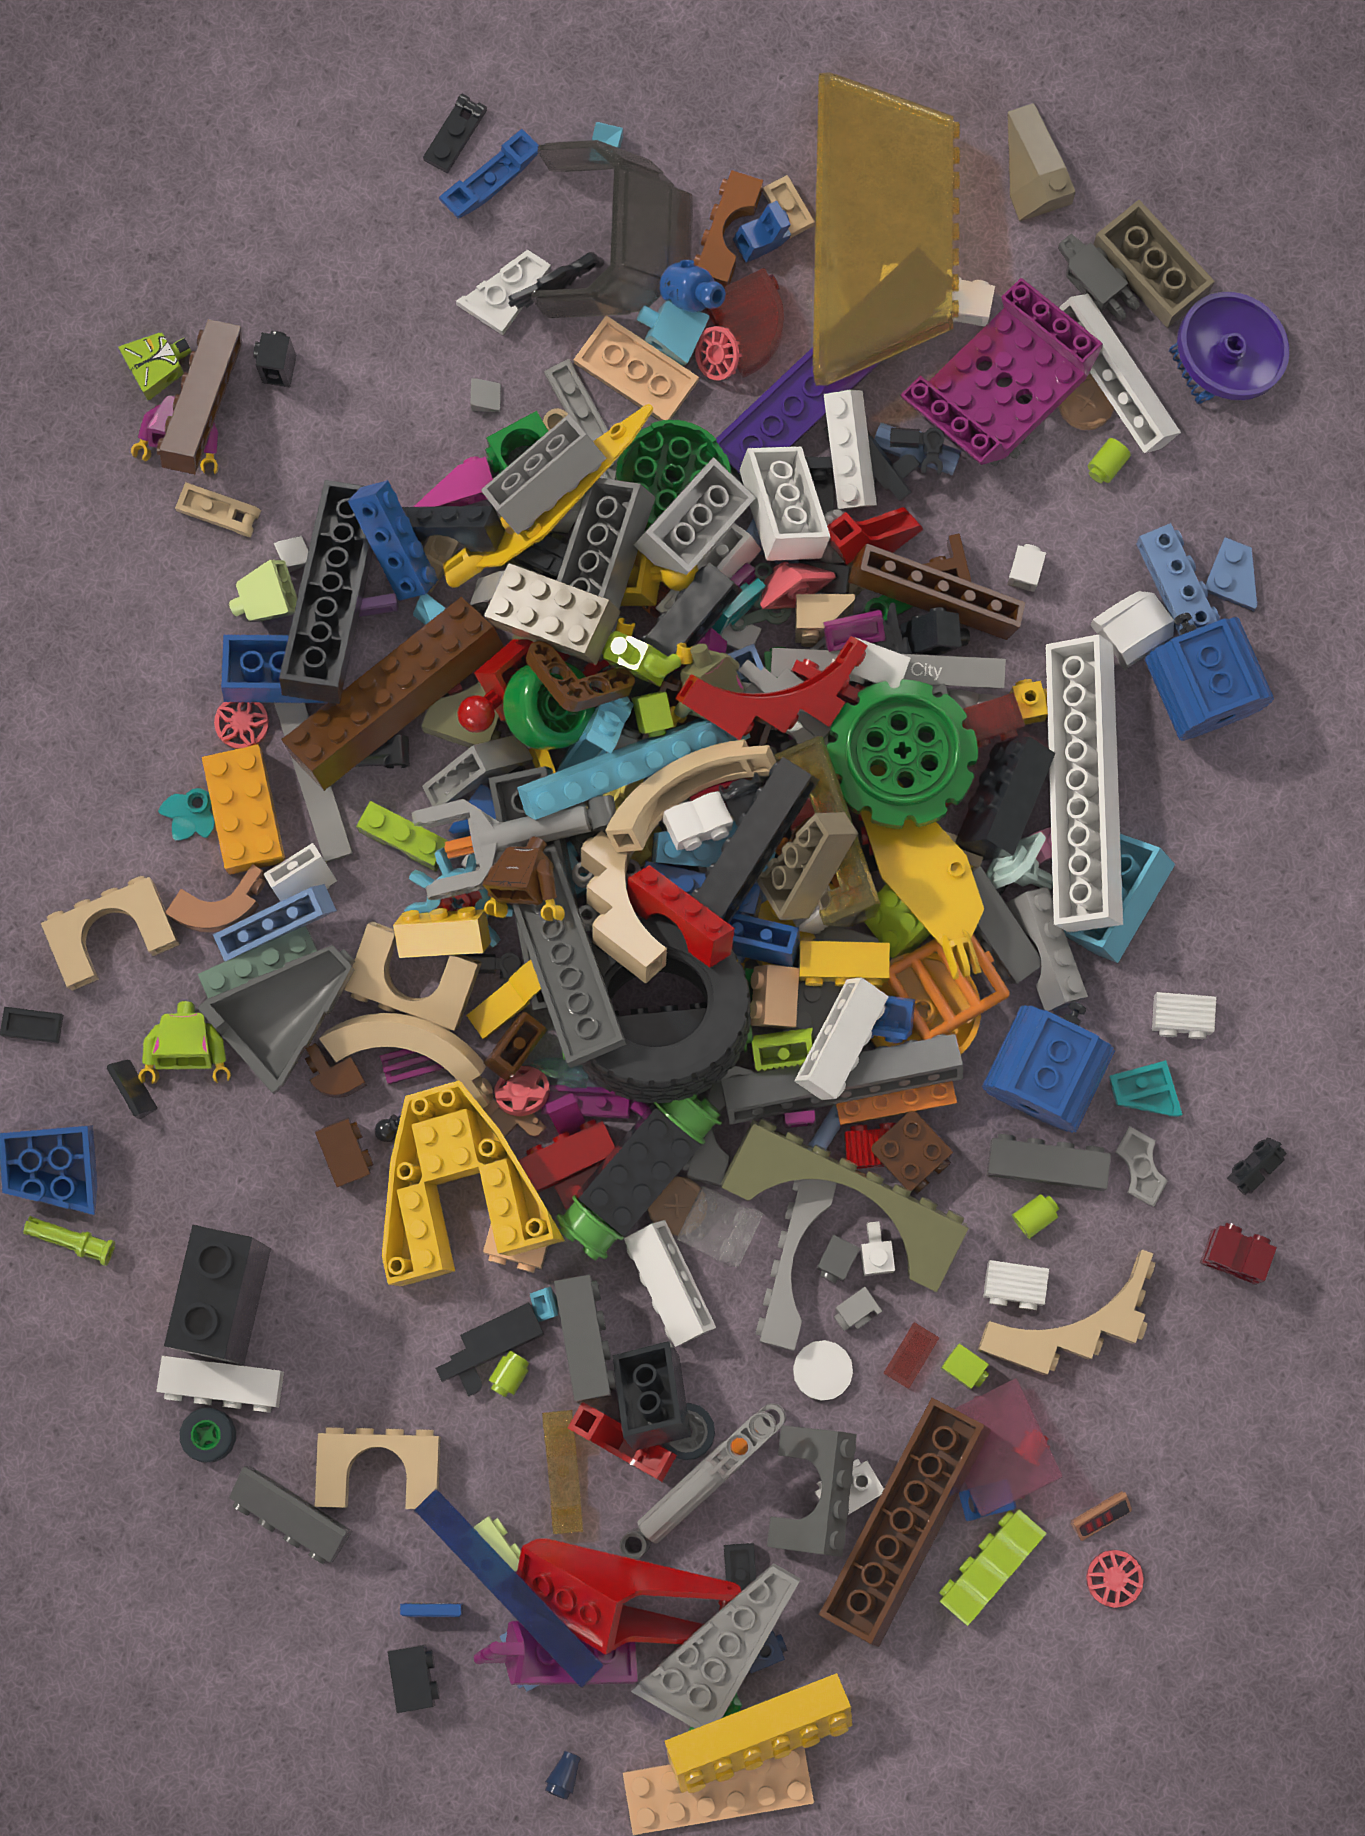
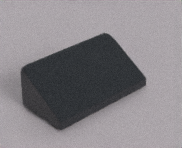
M127 1059L107 1065L109 1074L134 1117L142 1119L157 1110L158 1107L144 1083L139 1080V1074L131 1060Z

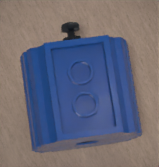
M1182 613L1174 618L1175 624L1182 625L1183 627L1179 630L1180 636L1158 646L1145 657L1147 667L1175 732L1181 741L1201 736L1247 718L1261 711L1274 700L1240 619L1237 617L1224 618L1197 629L1195 624L1189 625L1188 623L1192 619L1190 613Z
M1071 1002L1068 1008L1072 1012L1071 1014H1065L1063 1018L1033 1006H1021L982 1088L986 1093L999 1101L1050 1126L1066 1132H1077L1115 1050L1111 1047V1044L1102 1040L1098 1035L1079 1026L1081 1020L1077 1017L1079 1014L1084 1015L1086 1012V1008L1080 1003Z

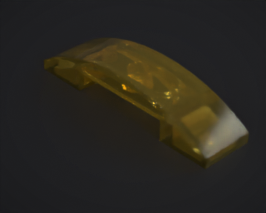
M572 1410L543 1412L553 1534L583 1532L575 1432L568 1429L573 1419Z

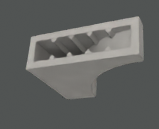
M514 735L476 744L427 781L422 787L432 806L453 802L478 788L480 784L489 783L488 778L505 775L520 765L525 766L533 758L527 746Z

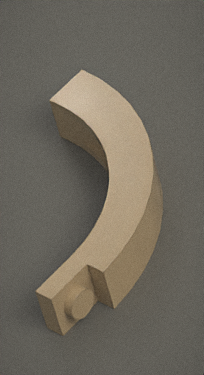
M745 739L720 743L681 757L654 773L623 801L611 818L605 831L615 851L643 850L651 832L663 819L664 811L679 805L690 796L708 787L734 779L754 777L755 772L759 776H769L770 769L776 763L770 746L748 747Z
M397 1013L368 1014L341 1022L326 1030L319 1038L335 1062L360 1050L375 1047H397L418 1052L436 1061L450 1072L457 1081L460 1080L482 1108L489 1105L494 1097L491 1084L486 1078H481L480 1076L487 1066H485L479 1055L455 1034L427 1020Z

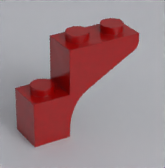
M905 507L864 521H854L845 512L827 526L831 547L847 565L854 560V557L866 544L893 553L923 531L922 526Z

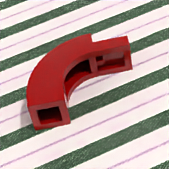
M584 1402L580 1404L568 1426V1429L661 1482H663L677 1456L660 1445L633 1451L623 1437L621 1423Z

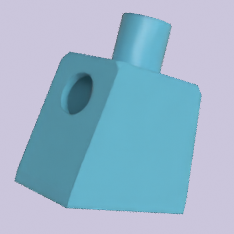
M666 301L661 305L658 312L644 305L636 320L650 327L644 341L684 366L688 363L710 316L702 312L685 311L676 307L670 301Z

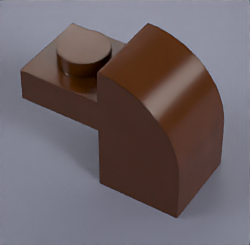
M316 1043L306 1048L309 1056L305 1060L313 1074L317 1071L319 1072V1075L311 1078L309 1081L320 1093L332 1098H343L367 1086L351 1057L330 1068Z

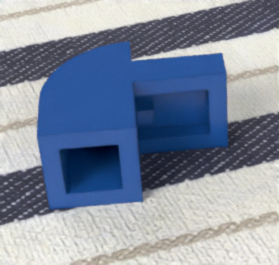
M775 201L766 206L759 219L739 227L733 237V241L746 263L777 249L790 238L791 233L788 228L791 224L786 211L782 210L778 201Z

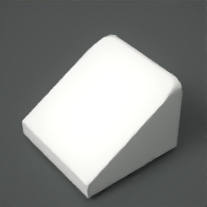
M302 536L274 543L280 559L285 560L289 572L305 566L308 549Z

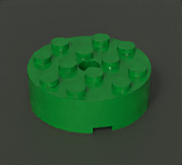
M662 420L651 423L650 426L639 431L632 443L621 453L617 460L614 480L641 484L655 497L645 528L646 531L713 457L729 473H731L727 455L724 454L722 448L717 443V439L707 430L687 421ZM667 477H675L679 481L670 483Z

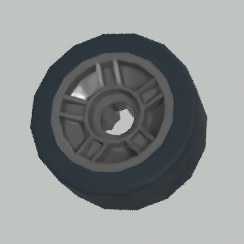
M686 1403L689 1424L693 1430L691 1437L662 1444L663 1448L677 1455V1459L684 1461L694 1460L706 1454L712 1446L715 1437L714 1422L709 1413L701 1406L692 1403Z

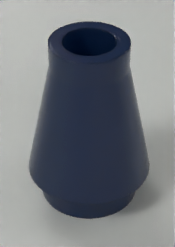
M564 1751L561 1759L545 1781L547 1783L545 1791L568 1800L569 1795L574 1792L578 1765L581 1758Z

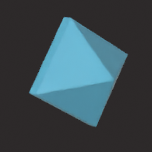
M551 1287L530 1293L533 1310L538 1322L558 1316L557 1297Z

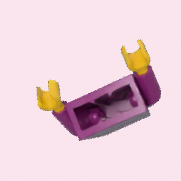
M174 396L165 397L162 404H158L144 414L138 434L140 441L131 448L133 457L136 458L138 451L144 448L142 460L146 462L150 459L152 453L150 448L147 447L148 442L150 447L157 448L159 439L164 438L166 434V419L168 416H172L174 412ZM215 422L203 452L206 453V458L200 464L204 474L205 465L209 462L215 465L214 474L219 469L214 459L218 446V430Z

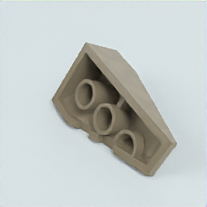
M1032 103L1008 111L1010 198L1019 222L1071 205L1075 196L1074 186L1035 104Z

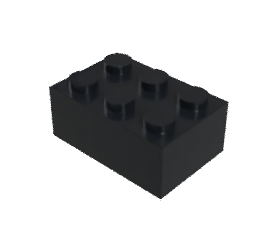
M667 1341L612 1355L623 1437L632 1450L636 1451L691 1437L680 1356L671 1342Z

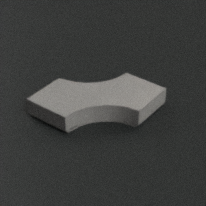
M1129 1126L1115 1151L1125 1161L1130 1172V1186L1127 1193L1154 1207L1168 1182L1157 1171L1153 1162V1148L1156 1140Z

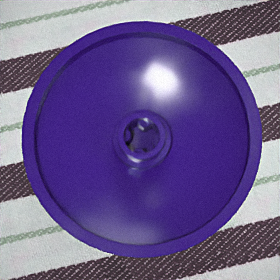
M1218 292L1205 296L1190 308L1178 330V352L1186 371L1202 388L1221 398L1249 400L1259 397L1274 387L1287 368L1289 342L1283 325L1266 305L1248 295L1236 292Z

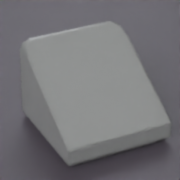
M471 378V411L500 412L501 384Z

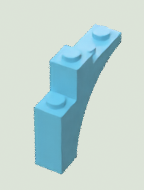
M628 697L619 698L618 700L598 705L595 708L579 741L570 746L557 772L601 756L606 752L612 753L617 745L624 723L634 705Z

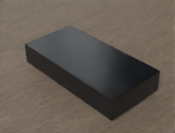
M4 1007L0 1036L59 1044L64 1015Z

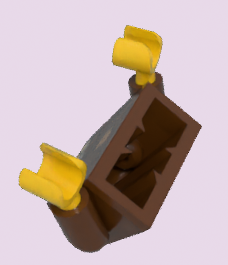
M532 836L526 847L510 846L506 848L499 860L489 869L488 876L482 884L488 891V896L491 897V900L487 901L484 906V910L488 915L499 918L506 917L508 913L506 903L541 905L543 900H545L546 905L541 909V917L546 921H553V917L555 920H563L565 916L564 909L560 905H555L554 899L557 898L553 872L554 866L543 853L546 847L544 840Z

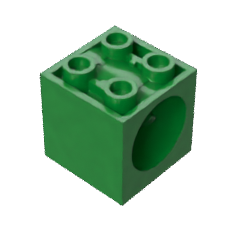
M537 411L486 437L488 448L485 449V452L488 456L487 461L494 473L498 471L501 473L508 467L505 459H508L512 450L521 446H532L548 432Z

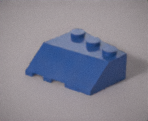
M93 1125L0 1133L2 1193L95 1215L97 1171Z

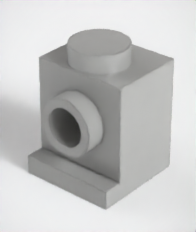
M864 1287L835 1308L838 1314L834 1318L843 1331L853 1325L859 1329L872 1319L869 1315L871 1312H874L877 1316L882 1310L866 1287Z

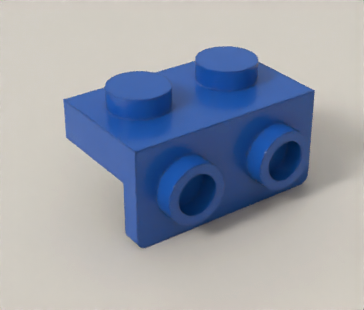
M889 996L884 1005L885 1011L883 1015L876 1020L871 1030V1038H874V1035L883 1036L885 1041L901 1043L912 1034L915 999Z

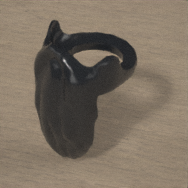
M757 772L754 773L751 781L739 779L733 781L727 789L719 785L721 797L726 802L728 811L734 818L736 825L742 814L749 811L754 803L753 797L755 793L762 787V781Z

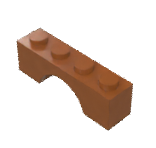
M731 170L729 178H724L719 190V195L722 196L719 205L714 204L710 220L713 223L711 229H705L701 240V245L704 246L702 254H696L694 259V265L709 271L714 281L720 283L725 291H728L736 268V256L725 245L723 235L733 221L741 217L755 215L763 192L764 181Z

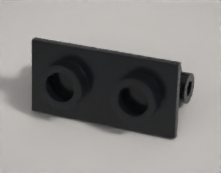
M1267 1137L1253 1147V1152L1245 1160L1239 1161L1234 1165L1232 1173L1227 1179L1237 1184V1189L1243 1195H1246L1248 1192L1252 1193L1265 1180L1260 1170L1263 1168L1270 1175L1285 1161L1284 1156L1287 1153L1280 1147L1282 1145L1280 1142Z

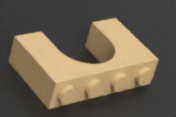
M136 877L130 880L128 886L119 890L117 888L108 889L101 893L102 897L93 901L90 899L80 901L74 905L75 909L65 913L63 911L54 912L47 916V921L41 923L65 984L71 991L99 980L87 951L86 937L91 925L98 918L106 914L123 913L132 917L136 921L148 952L152 956L180 945L170 919L165 914L166 910L155 883L150 877Z
M376 922L368 923L353 964L355 971L348 981L345 990L351 992V997L356 1000L368 1002V999L378 1002V1007L383 1010L395 1012L397 1009L405 1012L406 1015L435 1023L448 1031L450 1029L454 1031L458 1029L482 962L462 954L450 955L440 984L435 992L424 998L409 997L395 987L389 973L390 960L396 945L394 929Z
M326 1428V1433H318L315 1507H348L349 1474L352 1464L366 1450L382 1447L396 1453L404 1463L407 1474L406 1509L438 1510L441 1437L434 1436V1430H416L415 1436L404 1435V1429H386V1435H374V1429L356 1428V1434H344V1428Z

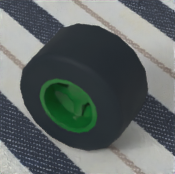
M200 1408L191 1412L184 1419L180 1428V1443L183 1451L190 1458L199 1462H216L225 1458L232 1451L236 1442V1428L232 1419L226 1413L214 1408Z

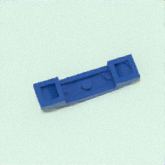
M523 129L519 130L501 145V151L464 182L461 180L456 182L439 196V200L458 219L471 213L489 201L522 172L541 151V147Z

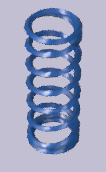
M1176 343L1171 346L1168 352L1175 353L1173 361L1179 362L1177 369L1184 370L1182 378L1189 379L1186 386L1194 387L1191 395L1196 396L1194 400L1196 404H1201L1213 398L1215 395L1207 390L1201 393H1193L1200 385H1189L1193 378L1191 376H1184L1187 371L1184 367L1180 368L1182 364L1181 359H1175L1179 354L1178 348L1172 350L1178 345Z

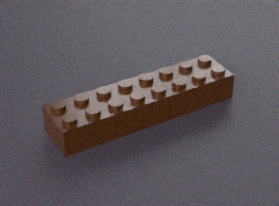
M460 597L342 691L340 704L326 703L283 737L281 741L297 764L325 791L493 657L504 646L494 627L465 599Z
M931 1398L819 1613L820 1616L874 1646H880L991 1432L990 1428Z

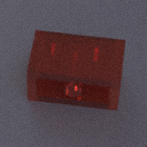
M1014 693L963 708L967 718L962 726L967 730H974L978 749L990 745V739L1000 737L1001 741L1014 738L1018 736L1017 731L1025 726Z

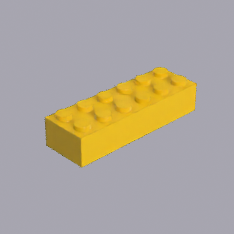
M836 1673L665 1740L668 1759L681 1793L686 1791L689 1793L698 1792L705 1788L706 1783L714 1780L718 1782L726 1781L734 1776V1772L744 1768L748 1771L756 1769L767 1759L772 1757L781 1759L791 1754V1750L800 1746L809 1748L819 1743L820 1738L828 1735L836 1737L846 1733L849 1730L848 1727L852 1726L851 1706Z

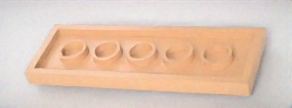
M803 1746L791 1750V1754L781 1759H775L774 1757L767 1759L756 1769L748 1771L744 1768L734 1772V1776L726 1781L718 1782L714 1780L706 1783L705 1788L695 1793H689L688 1791L681 1793L670 1764L623 1772L632 1833L637 1835L813 1804L814 1800L805 1748Z

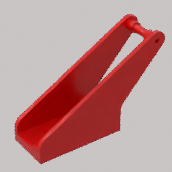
M539 1538L523 1545L521 1548L511 1598L606 1655L627 1642L683 1644L704 1625L623 1605L636 1596L719 1600L720 1611L741 1592V1588L736 1583L556 1540Z

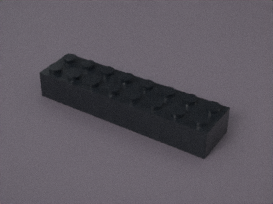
M324 481L279 677L282 696L340 704L373 550L348 503V500L364 485Z

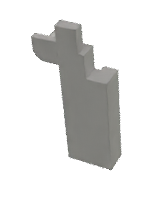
M749 660L738 670L751 682V685L743 693H769L790 688L803 682L788 668L776 678L767 669L763 668L760 670ZM800 709L797 722L822 742L830 734L832 724L828 727Z

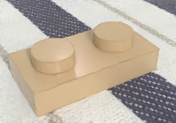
M788 175L763 187V194L769 204L778 201L782 210L786 211L791 224L788 228L791 233L790 238L814 226L815 221Z

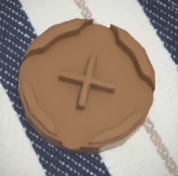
M1088 374L1086 380L1059 405V411L1063 419L1071 426L1081 430H1094L1103 426L1111 418L1114 407L1092 374Z
M674 1177L651 1204L648 1211L653 1223L665 1220L672 1235L680 1236L689 1234L699 1227L705 1217L707 1204L705 1195L697 1183L689 1178Z

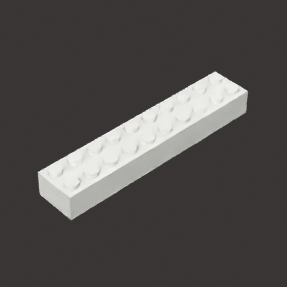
M1093 635L1046 644L1049 749L1056 753L1049 768L1054 925L1067 932L1123 925L1114 651L1112 643L1101 635Z

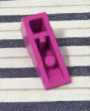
M474 456L464 460L463 464L454 468L413 507L467 506L486 500L487 498L481 489L493 480L486 457L479 458Z

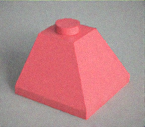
M780 563L773 568L774 572L764 581L766 587L762 592L760 605L762 609L795 608L797 594H815L834 580L836 575L834 572L803 563Z

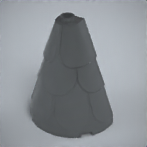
M331 945L287 962L282 968L250 979L245 984L208 998L197 1008L248 1064L273 1094H276L285 1085L305 1049L309 1048L325 1016L331 1014L355 971L351 966L355 961L345 949L339 952Z

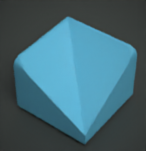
M596 122L589 155L617 161L623 139V128Z
M428 594L421 595L413 616L426 625L444 611L445 607Z

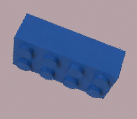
M223 635L221 688L224 702L328 703L282 696L279 677L289 635Z

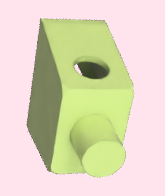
M269 560L237 581L236 587L240 597L229 602L230 609L235 616L245 613L249 621H264L293 615L298 598L285 560Z

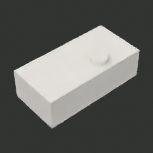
M802 447L747 448L739 472L744 487L756 497L751 502L750 507L766 560L822 558L830 534Z

